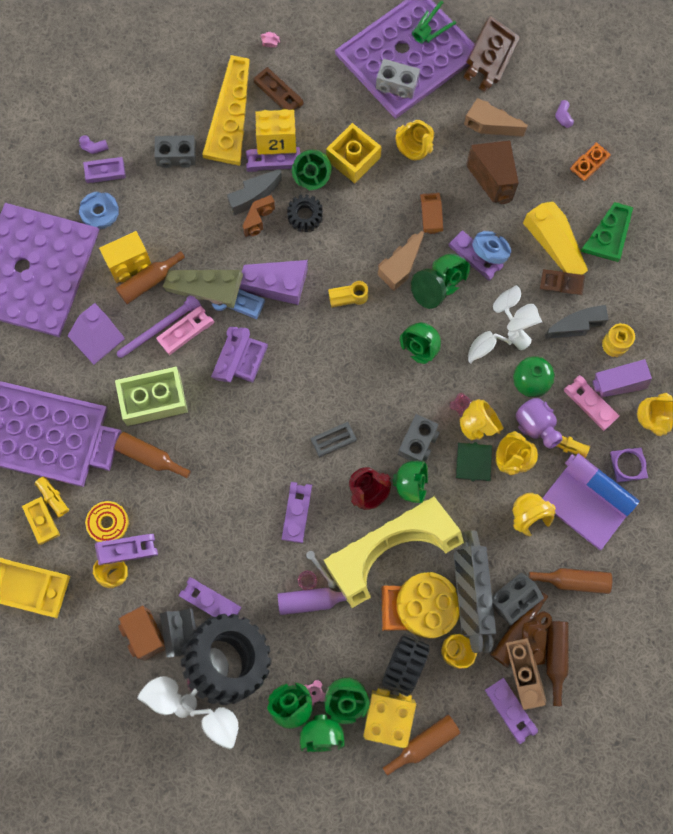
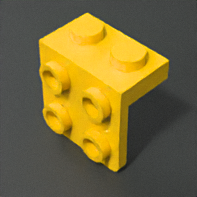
M377 688V691L372 690L364 738L370 741L406 748L416 708V701L412 699V695L408 697L400 693L399 696L392 695L390 690L384 688Z

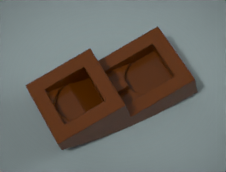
M543 269L540 289L582 295L585 275Z

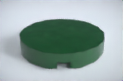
M428 268L422 269L413 275L411 291L417 303L424 308L433 309L440 306L443 300H445L446 286L442 277H438L436 271Z

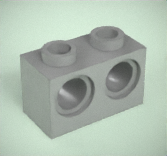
M383 59L376 79V89L384 93L389 92L402 98L412 99L419 80L420 69Z

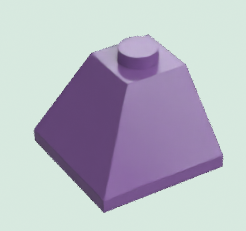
M95 303L78 316L68 334L72 342L93 365L125 339L107 315Z

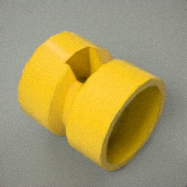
M615 324L602 341L603 350L612 357L622 356L635 341L634 330L626 324Z

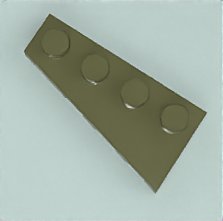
M169 270L163 288L167 292L186 297L188 295L194 296L198 300L205 299L214 304L220 305L221 303L234 309L243 273L241 270Z

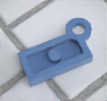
M239 289L234 309H230L257 319L264 306L265 299ZM212 303L213 308L218 311H222L227 307L225 304L219 306Z

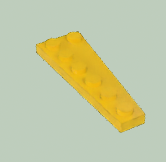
M230 56L202 154L205 159L241 165L250 65L248 58Z

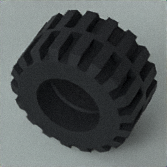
M404 633L400 637L382 680L383 686L408 697L413 692L430 651L429 644Z

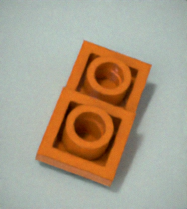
M596 142L585 155L583 154L572 165L570 170L585 182L610 158L611 154Z

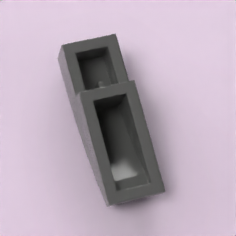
M278 169L243 181L244 189L227 194L233 216L250 209L254 201L265 198L272 193L282 181L281 170Z
M606 305L586 308L566 316L548 329L545 334L546 339L585 336L590 327L605 326L609 320Z

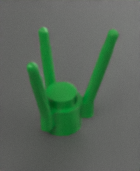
M443 1L437 4L429 16V11H426L417 27L413 30L412 36L417 42L424 43L426 41L429 43L433 38L457 23L453 21L431 34L432 29L428 23L442 6Z

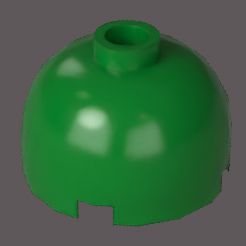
M315 149L305 150L295 158L292 165V175L299 186L308 190H316L324 186L330 179L332 171L331 162L322 151Z
M456 254L443 255L436 259L432 265V270L436 271V275L442 277L445 282L446 295L453 294L460 287L455 286L462 279L466 281L470 272V264L463 257Z
M419 322L410 325L400 335V344L403 351L407 349L414 354V356H410L418 363L426 364L432 361L439 353L441 338L433 326Z
M532 356L519 362L513 373V382L521 394L527 397H541L548 393L552 387L555 374L553 367L547 360L542 357Z
M408 461L398 469L397 474L393 475V486H396L397 493L405 501L423 503L427 490H424L425 483L428 484L427 464L424 461Z
M342 677L329 685L325 693L326 713L328 712L332 720L341 724H352L356 722L357 718L360 716L363 718L369 710V695L362 683L354 678Z
M295 683V686L283 684L276 688L268 698L269 704L267 709L270 716L277 725L285 729L298 728L305 724L311 716L313 710L312 697L306 686L300 683Z
M327 715L314 716V720L307 722L301 730V751L306 747L307 752L332 751L330 748L338 745V750L345 747L344 734L340 724L335 720L327 719Z

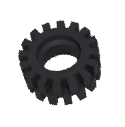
M300 194L299 199L295 196L293 202L290 201L289 207H287L289 224H292L294 229L298 228L299 232L301 230L308 232V229L313 231L315 226L318 228L323 217L320 201L318 199L315 201L313 195L309 198V194H305L304 198ZM301 208H309L313 214L308 219H301L297 213Z

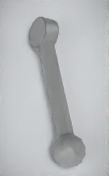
M308 551L306 557L313 561L329 582L328 586L335 588L336 582L329 577L316 560L314 552Z

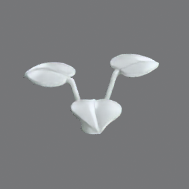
M518 286L503 292L493 304V310L496 313L505 310L510 319L507 326L509 338L499 334L492 335L490 331L482 333L473 341L470 347L469 363L488 354L494 348L496 339L503 340L509 345L513 343L519 350H524L530 345L531 338L522 329L541 323L542 320L534 304H527L521 307L514 317L511 315L509 308L515 306L521 297V290Z
M211 648L210 657L214 667L219 673L227 676L228 662L221 650ZM158 677L150 681L139 693V700L162 715H169L174 712L178 717L185 718L189 714L192 717L197 714H208L202 719V727L206 735L222 747L228 749L234 747L238 732L236 716L226 708H218L214 712L211 709L195 710L197 700L194 696L198 692L196 689L191 694L181 697L180 694H177L178 685L173 679Z

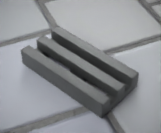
M348 422L310 438L319 458L357 441ZM345 428L347 429V432L343 434H340L320 444L317 443L318 440H321ZM349 435L351 437L327 449H324L322 451L320 450V448L325 447L331 443H334L340 439H343Z

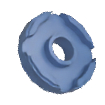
M93 192L88 194L80 203L79 215L83 223L99 229L111 226L119 214V207L115 198L108 193ZM102 206L104 211L101 214H95L93 212L94 209Z
M479 232L472 244L477 255L493 264L505 263L511 253L509 243L500 236L498 238L495 236L496 233Z

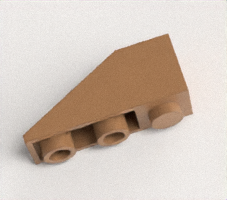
M477 98L467 113L464 125L480 134L524 136L528 127L522 120L508 115L504 110H499L489 102L482 101Z
M423 231L417 235L413 234L405 246H399L393 252L392 257L384 259L379 264L378 276L393 291L409 279L423 241Z
M528 638L506 643L523 710L545 706L547 700Z

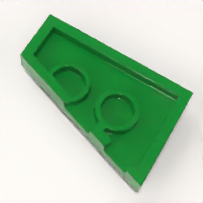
M614 202L580 252L619 262L634 207Z

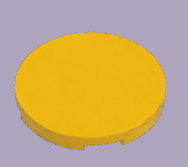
M433 572L420 573L412 576L402 585L397 597V611L405 628L412 634L427 639L440 637L453 629L460 616L456 588L447 578Z

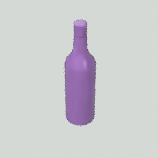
M330 588L278 593L280 615L327 610L339 602L347 601L342 592H336Z

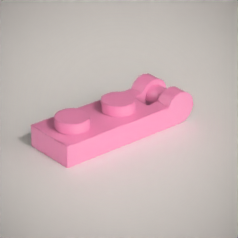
M202 306L197 307L156 338L169 356L204 329L214 324V320L205 314L206 311ZM199 318L201 322L197 324L194 320Z
M577 376L572 385L564 388V392L603 431L619 417L587 384L582 376ZM579 388L584 392L581 396L577 393Z

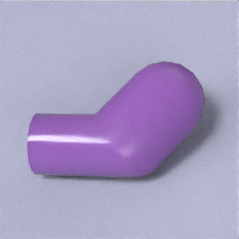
M562 100L555 116L562 126L569 128L574 122L567 112L570 104L568 101Z
M86 135L79 138L80 147L91 154L108 150L106 140L94 143Z

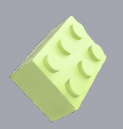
M177 367L115 380L122 419L127 426L188 412L181 377Z

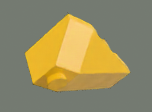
M554 202L541 203L526 214L523 224L563 272L583 275L588 271L568 220Z

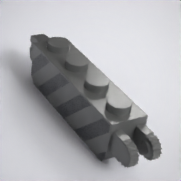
M467 531L462 533L464 541L462 548L456 549L453 554L461 632L464 636H469L472 652L480 653L483 651L484 653H489L493 648L492 634H496L487 547L480 546L477 531Z

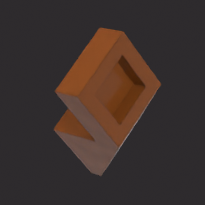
M440 193L420 194L423 232L429 234L443 232Z
M272 195L252 203L243 224L245 237L249 235L251 237L256 236L263 230L260 215L267 216L275 210V202Z

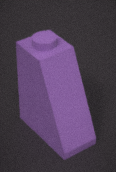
M644 359L596 373L593 386L595 392H599L601 397L648 389L652 377Z

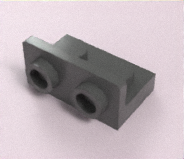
M193 609L160 613L167 658L185 656L182 654L183 646L187 644V638L196 629Z

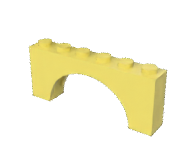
M435 497L423 501L417 507L404 512L401 516L387 522L377 530L369 532L363 538L350 543L344 549L331 554L324 560L329 573L351 608L371 598L367 589L369 570L375 560L391 547L404 542L423 541L438 546L446 554L464 543L460 529Z

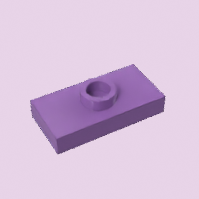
M249 338L234 376L253 383L268 344Z
M103 425L100 426L89 466L110 471L116 452L114 450L115 443L122 433L121 430Z

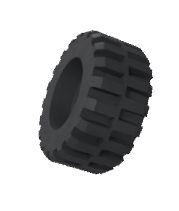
M237 614L213 616L196 628L187 638V644L183 646L182 654L185 656L181 659V667L186 669L183 672L184 679L188 678L190 689H196L198 691L197 696L201 699L207 697L208 703L216 704L219 702L220 705L238 703L258 690L268 677L269 669L266 668L271 666V658L268 657V654L271 653L270 646H266L264 642L267 640L265 635H261L258 632L260 628L256 624L253 626L249 624L250 620L245 617L239 619ZM214 641L226 642L237 650L242 663L239 677L229 678L216 670L210 657V649Z

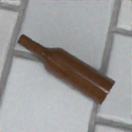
M543 592L541 593L544 599L510 625L491 653V656L503 666L509 668L511 665L506 643L523 639L524 623L535 621L538 612L548 598Z
M552 621L546 630V672L553 685V706L562 707V685L569 673V623Z

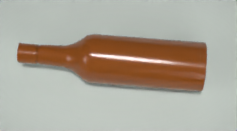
M180 251L166 261L153 262L115 289L123 301L129 304L164 280L169 269L184 259L185 256Z
M122 432L115 443V451L156 471L170 470L185 478H188L191 473L190 470L174 463L167 452L126 432Z
M559 568L551 573L529 572L528 578L532 581L549 582L560 590L610 594L612 589V574L610 572Z
M446 715L408 742V746L403 748L400 756L383 767L384 772L388 776L405 764L421 762L461 734L460 730L452 718Z

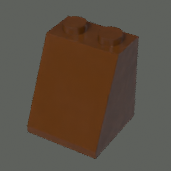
M510 140L471 145L466 163L467 168L493 203L499 202V204H507L512 201L519 182Z

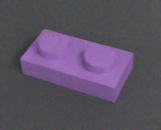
M123 157L83 162L87 183L126 178Z

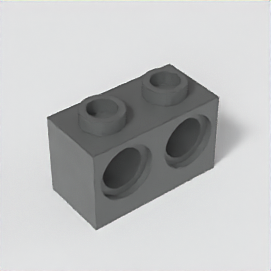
M194 135L155 136V160L157 166L162 168H170L171 166L188 168L191 165H196Z
M416 414L397 455L410 461H427L431 453L428 447L431 442H436L440 433L437 431L439 424ZM426 428L430 434L426 436L421 435L419 429ZM418 446L421 452L414 454L411 452L410 447Z
M522 572L492 595L495 611L510 625L544 599L536 583Z

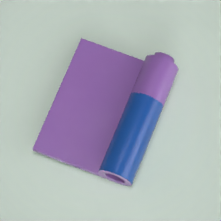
M579 453L576 456L572 454L565 462L567 468L544 495L543 499L554 504L556 507L555 515L597 549L602 550L640 500Z

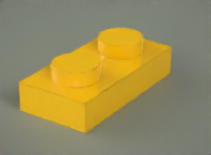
M42 497L22 506L39 545L60 536Z

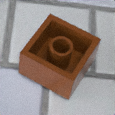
M141 606L119 618L121 622L118 625L123 637L129 639L128 649L133 657L146 661L166 650L163 636L148 608Z

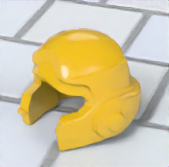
M421 120L409 122L406 126L402 125L397 128L396 145L405 157L411 160H421L433 151L434 130L430 125Z
M668 393L659 394L658 397H650L643 400L637 409L638 422L645 429L652 430L657 436L670 433L673 427V397Z
M480 399L473 400L460 418L461 430L470 440H480L484 433L486 436H492L495 433L500 434V431L504 428L493 408L486 401Z
M516 431L508 433L500 441L496 451V463L499 470L509 475L527 472L534 467L538 458L536 446Z
M525 493L514 502L512 509L514 514L513 527L516 531L518 530L520 533L522 532L530 537L532 534L528 528L537 520L542 518L547 527L551 525L556 514V507L549 501H545L539 494Z

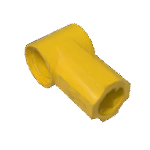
M356 281L349 286L328 289L331 308L354 303L362 305L368 300V286L362 281ZM356 291L364 292V294L360 296L355 295L354 293Z

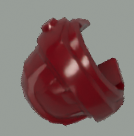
M362 467L355 471L349 480V488L352 493L351 503L363 510H371L381 505L390 494V476L384 473L380 474L370 467Z

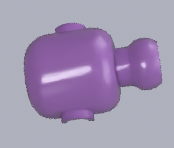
M533 398L517 410L516 420L520 424L518 428L524 435H528L533 439L542 438L543 444L549 449L554 448L562 441L561 433L554 430L557 423L556 416L553 414L554 410L547 405V402L539 398Z

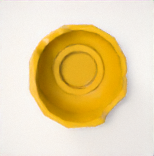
M97 559L93 565V575L101 586L115 588L126 581L128 567L124 561L99 566ZM117 569V570H115L114 572H112L111 574H109V572H110L111 570Z
M461 634L450 635L443 642L441 654L448 665L453 668L462 669L468 668L474 663L477 653L472 652L469 638Z

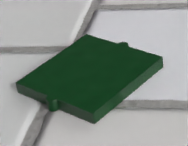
M477 442L473 444L458 443L456 478L469 479L472 482L475 480L491 481L492 445L477 444Z

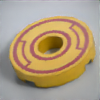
M100 502L88 512L85 521L86 530L97 542L121 539L129 525L128 514L116 502ZM105 517L113 519V524L109 528L102 527V520Z

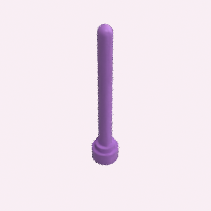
M188 296L183 306L118 350L117 356L123 358L188 311L192 312L201 304L194 296Z

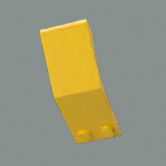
M0 558V604L58 618L70 576Z

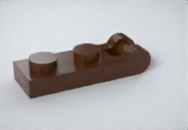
M268 67L253 78L254 83L282 109L295 110L297 107L300 108L304 105L301 97ZM288 99L292 100L290 104L286 102Z

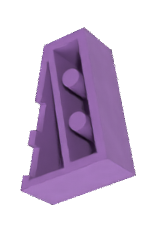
M308 260L244 265L240 290L253 295L298 305L308 270Z

